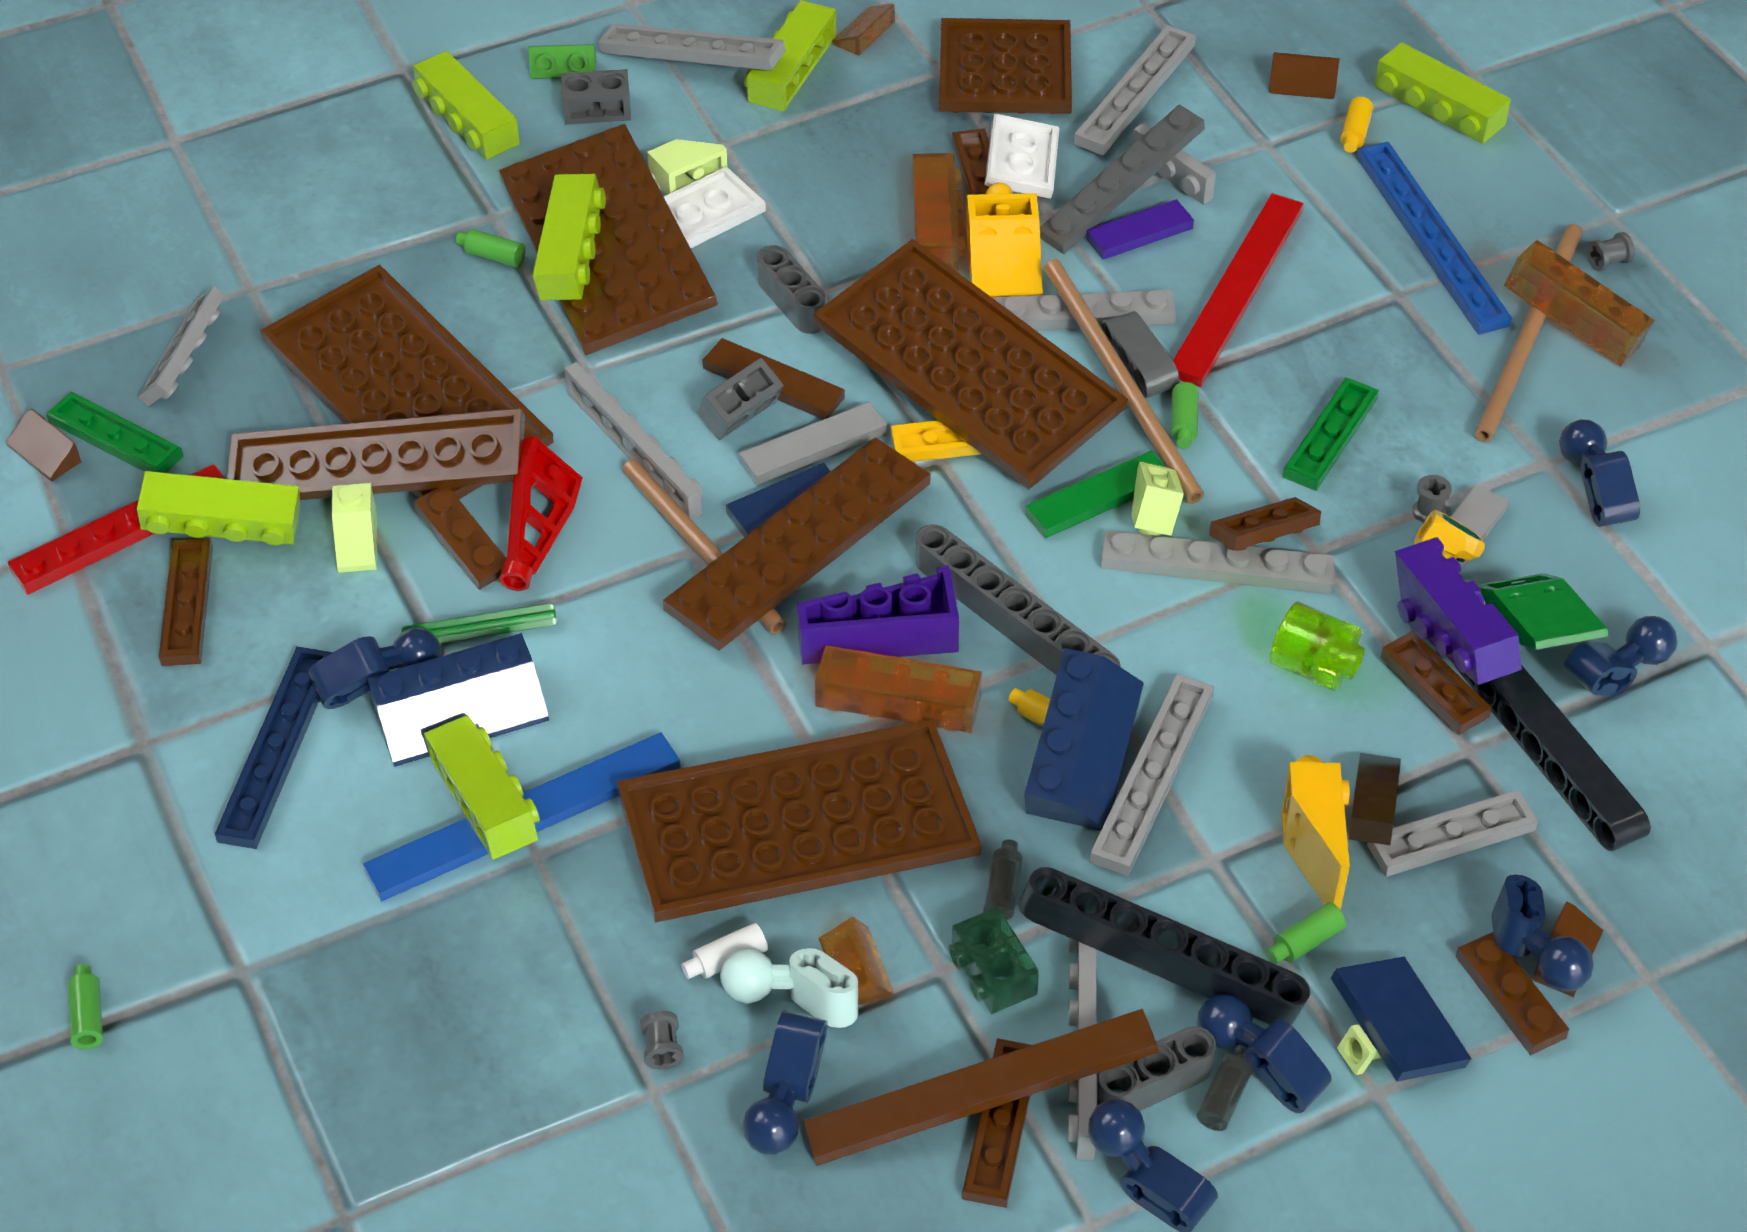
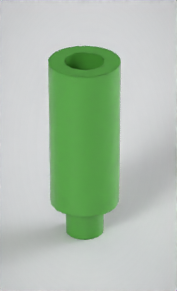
M475 229L470 230L469 233L459 231L456 236V244L464 246L467 254L519 268L525 258L526 247L520 242Z
M1189 382L1179 383L1172 390L1171 436L1177 441V446L1183 449L1189 448L1191 441L1195 440L1198 435L1199 390L1196 385Z
M1329 902L1275 935L1274 945L1266 949L1268 959L1274 964L1279 963L1283 959L1290 963L1297 960L1346 928V920L1343 913L1333 903Z
M80 964L74 968V976L67 982L70 1042L76 1048L91 1049L103 1042L100 980L96 975L92 974L90 965Z

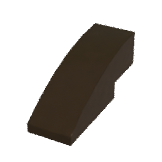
M1360 753L1349 840L1384 845L1391 844L1401 765L1400 758Z

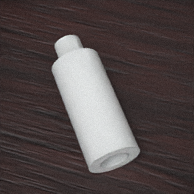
M752 923L693 950V958L681 964L682 970L687 979L699 974L704 979L721 972L724 962L735 951L748 948L762 953L768 951L764 934L757 923Z

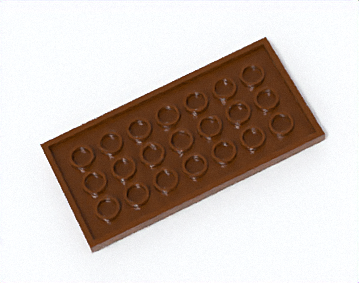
M625 124L499 170L501 179L536 253H538L555 175L596 174L599 188H604L605 208L600 209L599 212L601 222L600 233L595 234L594 237L595 257L589 261L590 282L588 285H584L582 299L559 300L585 356L718 305L715 293Z
M911 239L813 314V324L1028 490L1127 407L1128 399L914 239Z
M380 264L260 330L262 340L344 424L522 409L525 415L524 439L535 436L546 446L554 443L553 432ZM482 485L450 487V489L458 499H461ZM435 489L411 492L418 499Z
M934 719L617 781L618 795L655 923L981 855L982 844Z

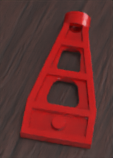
M535 436L525 438L522 441L518 476L513 478L507 558L499 577V581L503 586L515 591H524L529 588L532 575H535L575 507L583 479L581 475ZM532 485L553 502L547 517L531 506ZM526 522L540 533L535 547L525 539Z

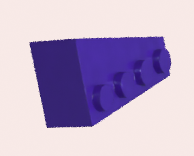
M1438 537L1395 551L1401 598L1397 607L1404 623L1410 624L1422 639H1427L1437 648L1442 656H1446L1456 665L1461 673H1465L1478 685L1522 670L1518 634L1492 603L1486 605L1481 589L1474 581L1466 583L1463 580L1462 576L1458 573L1461 572V565L1454 557L1448 559L1442 554L1444 544Z
M949 565L936 568L935 575L923 578L918 573L904 576L903 583L883 588L880 582L866 586L862 593L851 596L844 591L797 603L798 638L802 665L959 652V613Z

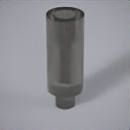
M1011 839L1003 840L1001 848L993 853L983 908L986 916L999 921L1011 919L1014 915L1023 861L1022 855L1017 851L1018 843Z
M1238 1046L1233 1055L1229 1054L1223 1057L1196 1116L1199 1122L1209 1129L1224 1131L1227 1128L1251 1077L1253 1068L1246 1060L1245 1050L1247 1048Z

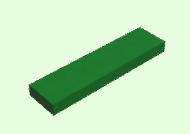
M1345 377L1284 467L1282 478L1317 491L1377 401L1379 390Z
M70 392L46 413L48 422L144 472L166 473L184 457L181 447L73 392Z
M1151 450L1026 505L1025 515L1043 537L1048 538L1133 500L1139 462L1161 467L1166 466Z

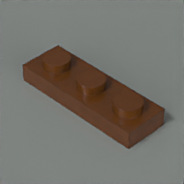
M438 487L414 501L415 511L478 590L499 579L506 557L450 487Z
M1293 497L1211 521L1209 536L1223 543L1230 550L1241 551L1245 550L1248 546L1262 542H1271L1275 538L1291 533H1301L1304 529L1320 525L1321 511L1297 497Z
M1414 631L1382 647L1380 658L1458 735L1489 718L1492 707Z
M1493 932L1458 947L1456 953L1457 960L1530 1056L1567 1038L1569 1032L1567 1025L1513 955L1504 952L1496 945Z

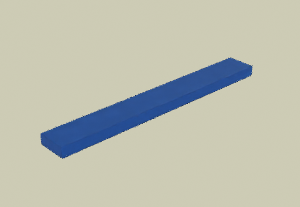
M1389 141L1359 148L1356 158L1476 333L1480 335L1510 327L1511 315Z
M660 732L523 793V799L527 800L530 798L537 809L540 821L534 824L536 832H539L618 797L617 781L680 769V759L663 733ZM467 818L369 860L363 863V867L382 902L487 855L488 852Z

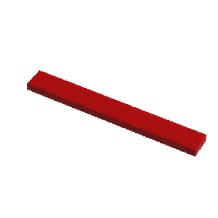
M1271 193L1173 359L1178 370L1179 380L1202 387L1302 214L1303 202Z

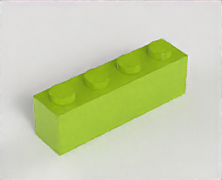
M800 0L795 9L787 14L785 23L780 30H776L772 39L783 40L786 50L773 69L758 70L749 68L747 70L744 86L747 88L748 102L783 112L786 110L837 35L836 9Z
M1401 42L1378 60L1374 87L1466 136L1484 144L1506 125L1511 98Z
M448 51L413 65L415 75L413 87L418 97L424 98L431 105L435 114L441 115L448 122L452 131L459 133L466 140L471 150H476L485 160H488L520 145L517 118Z
M563 174L554 176L533 271V279L540 300L582 299L584 285H588L590 282L589 261L595 257L594 237L595 234L600 233L601 227L599 212L600 209L605 208L606 204L604 188H599L596 174Z
M145 471L137 512L141 530H148L155 534L170 532L187 534L194 538H203L205 536L220 537L234 542L244 540L261 541L277 546L295 544L301 503L299 486Z
M468 714L424 733L432 764L492 860L538 841L534 824L540 821L537 809L530 798L527 800L523 799V790L516 775L508 776L507 765L499 750L494 752L491 750L492 743L483 726L477 728Z

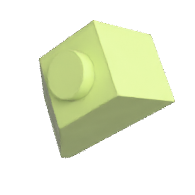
M675 139L647 152L649 170L655 176V182L660 186L665 195L727 166V149L721 144Z
M1139 462L1131 516L1134 527L1138 528V531L1142 534L1154 536L1165 534L1172 536L1184 495L1176 470Z
M371 483L332 486V521L338 573L377 570V511Z

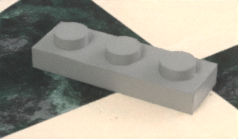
M1144 123L1134 128L1133 144L1151 128ZM1181 150L1157 171L1163 178L1173 183L1201 204L1205 205L1213 200L1216 173L1185 151Z

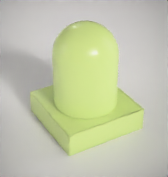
M1359 1024L1349 1028L1337 1047L1355 1075L1363 1074L1372 1060L1381 1058Z

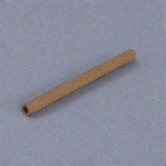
M630 459L624 464L622 468L623 473L707 565L723 554L636 459ZM774 608L759 619L760 623L772 635L781 632L786 625V621Z

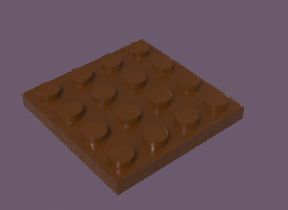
M941 18L939 112L1071 114L1070 20Z

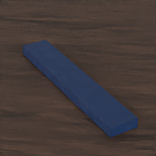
M296 647L216 829L215 837L217 843L257 849L320 701L309 675V669L316 662L333 652Z

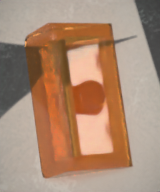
M889 3L868 7L832 40V44L859 56L895 22V5Z
M852 916L819 937L824 953L857 976L858 1006L885 999L894 994L871 932L864 923Z

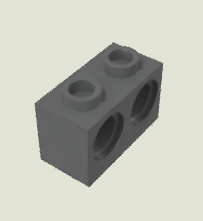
M627 69L561 73L565 125L631 120Z
M761 357L705 394L697 413L715 436L721 440L776 403L784 385Z

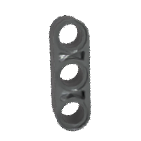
M769 245L760 249L757 256L760 287L800 332L813 334L821 331L819 327L813 324V314L826 305L824 291L782 246Z
M1132 311L1100 322V327L1145 398L1173 390V387L1179 384V374L1176 365L1137 312Z
M1188 1027L1156 1041L1159 1053L1100 1072L1097 1106L1105 1101L1118 1098L1132 1103L1141 1111L1202 1083L1209 1078L1212 1072L1216 1049L1214 1036L1202 1027ZM1196 1053L1200 1055V1057H1192L1188 1054ZM1149 1071H1159L1163 1074L1156 1075L1150 1073ZM1120 1088L1125 1092L1118 1093L1110 1089Z

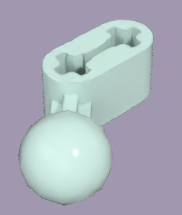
M748 948L735 951L726 959L722 966L720 974L721 983L725 993L735 1001L745 1004L754 1003L766 997L771 989H790V997L794 1003L815 1018L828 1021V1026L847 1027L857 1020V976L818 949L807 948L798 950L791 955L789 965L772 964L771 960L762 952Z

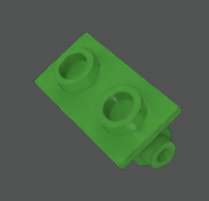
M594 44L528 46L531 79L561 78V73L596 71V50H594Z

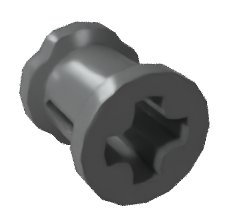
M1625 232L1616 233L1612 239L1605 241H1590L1587 247L1588 260L1596 271L1605 270L1608 265L1616 262H1631L1635 255L1633 242Z
M1427 475L1419 480L1417 484L1419 499L1414 503L1412 514L1416 520L1424 523L1429 514L1434 510L1447 514L1445 501L1449 499L1452 491V486L1447 479L1439 475Z
M670 1011L652 1012L645 1015L640 1020L642 1034L646 1036L647 1049L644 1052L645 1064L652 1069L658 1070L669 1069L680 1064L684 1054L682 1047L677 1043L676 1031L679 1028L677 1015Z

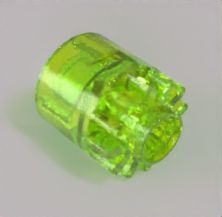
M1297 601L1290 607L1277 631L1270 652V663L1335 691L1337 686H1341L1343 677L1352 680L1360 667L1365 653V647L1360 646L1361 642L1359 641L1363 631H1360V627Z

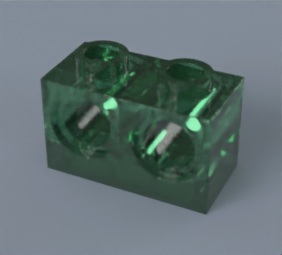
M998 906L952 925V944L948 946L950 957L956 968L964 969L969 977L968 983L973 996L978 1002L983 1000L991 1014L1037 995L1039 970ZM981 944V945H986V946H985V947H978V946H975V945ZM995 977H1005L1007 979L1001 980L996 979Z

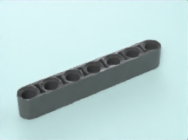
M930 524L918 530L916 534L917 568L926 576L936 574V568L949 565L955 598L1055 675L1058 673L1064 648L1104 656L1121 667L1119 659L1113 653L941 525Z

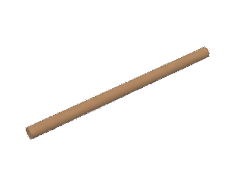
M1569 224L1563 233L1475 430V437L1481 442H1490L1503 416L1583 234L1582 228L1577 224Z
M1058 259L1050 260L1044 266L1046 274L1117 389L1128 399L1127 405L1167 468L1176 470L1185 499L1189 504L1200 501L1204 496V492L1061 262Z

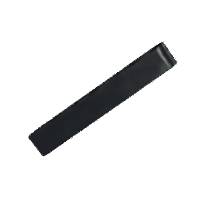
M1522 664V670L1479 685L1465 673L1459 671L1472 689L1492 707L1491 712L1606 850L1615 851L1649 835L1651 826L1644 809Z
M1040 867L1034 870L1020 898V911L1030 921L1207 998L1218 994L1236 996L1248 1006L1253 1018L1269 1025L1275 1019L1286 1021L1292 1025L1310 997L1308 983L1297 973L1056 869Z

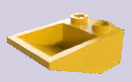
M997 182L987 189L986 194L967 195L965 225L970 281L992 298L1043 295L1037 193L1013 194L1009 185Z
M1303 755L1295 762L1289 763L1281 809L1283 844L1323 904L1325 905L1330 902L1341 910L1350 868L1344 805L1349 804V781L1342 780L1340 763H1323L1315 755Z

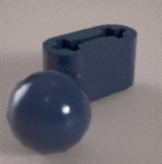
M1579 419L1564 428L1559 439V446L1562 455L1567 461L1576 466H1581L1587 500L1595 524L1598 527L1637 520L1640 515V503L1627 455L1623 451L1605 453L1608 443L1603 428L1592 420Z
M1644 616L1635 620L1627 631L1626 644L1618 650H1614L1607 643L1584 642L1568 655L1564 662V669L1593 695L1616 696L1626 690L1636 678V665L1639 663L1658 665L1671 657L1678 643L1676 630L1669 621L1660 616Z
M410 628L402 632L394 640L393 646L379 648L374 637H362L316 662L309 669V675L324 708L335 709L350 703L370 691L367 681L368 677L441 657V643L433 633L423 628Z
M1517 874L1506 877L1491 915L1496 945L1504 952L1513 956L1523 957L1528 956L1530 953L1534 954L1538 958V972L1550 987L1558 991H1575L1581 988L1592 976L1594 963L1589 949L1578 939L1573 937L1552 938L1541 929L1546 913L1543 891L1536 881Z
M1218 994L1206 1000L1198 1011L1197 1027L1208 1030L1214 1036L1216 1048L1231 1049L1239 1045L1247 1048L1245 1050V1057L1250 1066L1275 1097L1290 1111L1295 1113L1304 1112L1331 1083L1332 1077L1325 1064L1299 1032L1286 1021L1275 1019L1264 1029L1252 1022L1253 1017L1249 1008L1240 998L1229 994Z
M788 1010L782 1011L776 1026L763 1082V1091L770 1094L768 1098L754 1102L745 1112L742 1130L745 1139L752 1149L762 1154L775 1155L788 1150L796 1140L799 1131V1121L793 1110L795 1100L808 1103L811 1098L826 1040L828 1021Z
M1117 1098L1105 1101L1095 1107L1088 1122L1089 1137L1097 1150L1114 1158L1121 1157L1128 1167V1172L1120 1181L1121 1187L1127 1196L1179 1232H1191L1217 1200L1218 1193L1215 1187L1204 1176L1160 1147L1148 1146L1146 1148L1142 1142L1146 1130L1145 1122L1140 1110L1132 1103Z

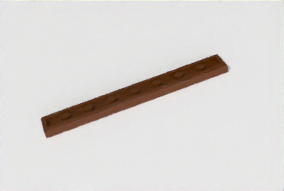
M1142 1008L805 1120L803 1123L816 1165L819 1166L1159 1053L1158 1045Z

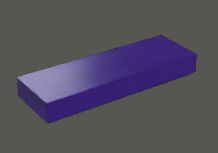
M1175 199L1088 229L1086 239L1104 260L1193 229L1194 219L1181 203Z

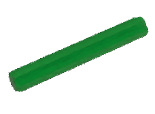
M544 603L406 625L402 627L401 633L410 628H423L433 633L442 644L554 626L557 623L554 604Z

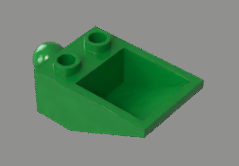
M1540 573L1478 584L1486 605L1492 603L1518 634L1520 645L1537 650L1608 637V628L1564 578Z

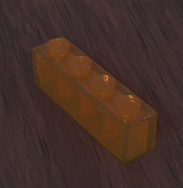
M954 153L913 154L915 241L955 271H959V257L966 256L965 236H959V233H964V213H957V210H963L962 190H956L957 187H961V167L954 166Z
M1538 240L1518 256L1504 284L1506 288L1620 367L1640 348L1655 321Z
M826 645L815 678V706L831 711L862 714L871 718L880 717L903 721L908 724L934 719L938 728H944L948 731L972 733L981 698L982 671Z

